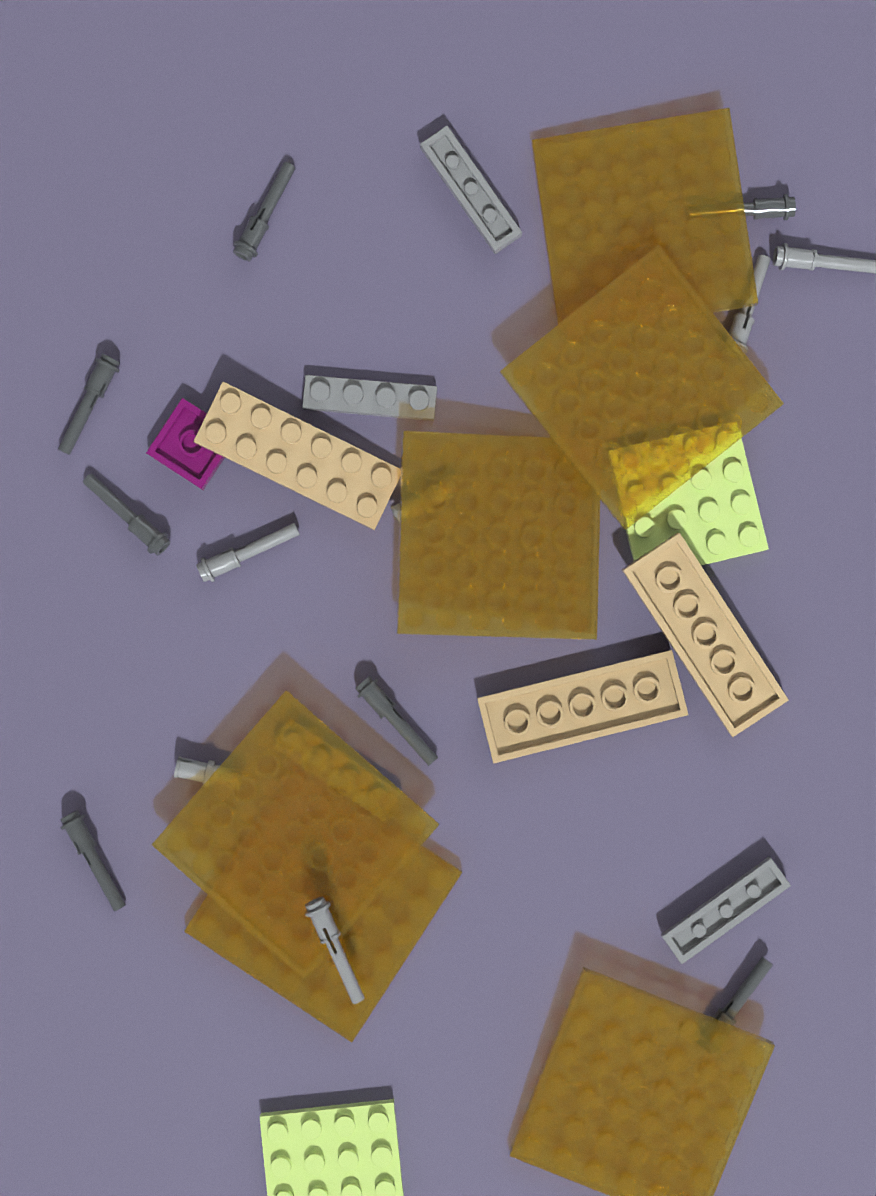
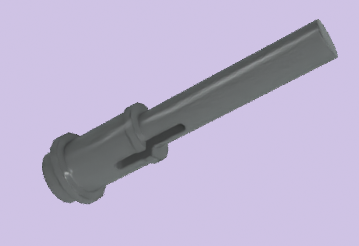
M288 162L283 163L256 216L249 218V222L239 241H234L233 246L235 248L233 253L239 258L250 262L252 257H257L258 253L256 250L269 229L267 222L296 169L292 164Z
M783 194V197L754 198L751 203L688 206L687 217L688 219L753 216L754 220L778 217L788 220L789 217L795 216L796 202L794 196L789 197L788 194Z
M103 353L99 359H95L97 364L86 386L83 388L87 392L58 447V450L68 455L71 454L98 398H104V394L115 372L119 373L120 371L118 369L120 362Z
M92 473L86 476L83 484L129 525L127 529L148 547L147 551L150 554L155 553L158 556L168 548L171 541L168 539L166 532L161 533L143 514H135Z
M368 676L355 688L359 693L357 695L358 698L362 696L381 719L385 717L428 766L431 765L438 756L394 708L397 704L377 684L379 680L377 678L373 680L371 676Z
M76 810L60 819L62 823L60 828L61 830H66L77 850V854H83L115 912L126 904L95 849L97 842L83 820L86 816L84 814L81 815Z
M761 957L724 1009L718 1008L705 1029L697 1032L699 1037L696 1039V1042L712 1054L715 1049L719 1050L721 1048L720 1042L737 1022L734 1017L773 966L766 958Z

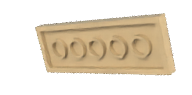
M222 382L193 441L372 530H375L403 472L402 469L225 382Z
M677 532L622 569L626 578L732 737L789 701L680 533Z
M672 650L477 698L493 764L688 715Z

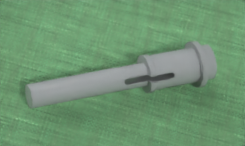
M783 243L782 246H776L773 253V266H778L779 270L789 267L813 271L815 267L876 274V260L817 254L815 249L789 247L787 243Z
M758 255L740 311L734 314L727 340L722 342L723 353L729 357L742 358V355L748 351L746 343L752 325L755 322L752 314L771 260L768 256Z
M295 523L236 550L231 547L209 559L203 557L196 566L204 582L208 580L214 582L215 577L241 567L240 562L300 534Z
M323 896L318 897L305 904L307 910L305 915L311 918L320 938V943H326L352 1004L359 1003L365 997L338 939L341 933L329 910L331 904L329 901H325Z

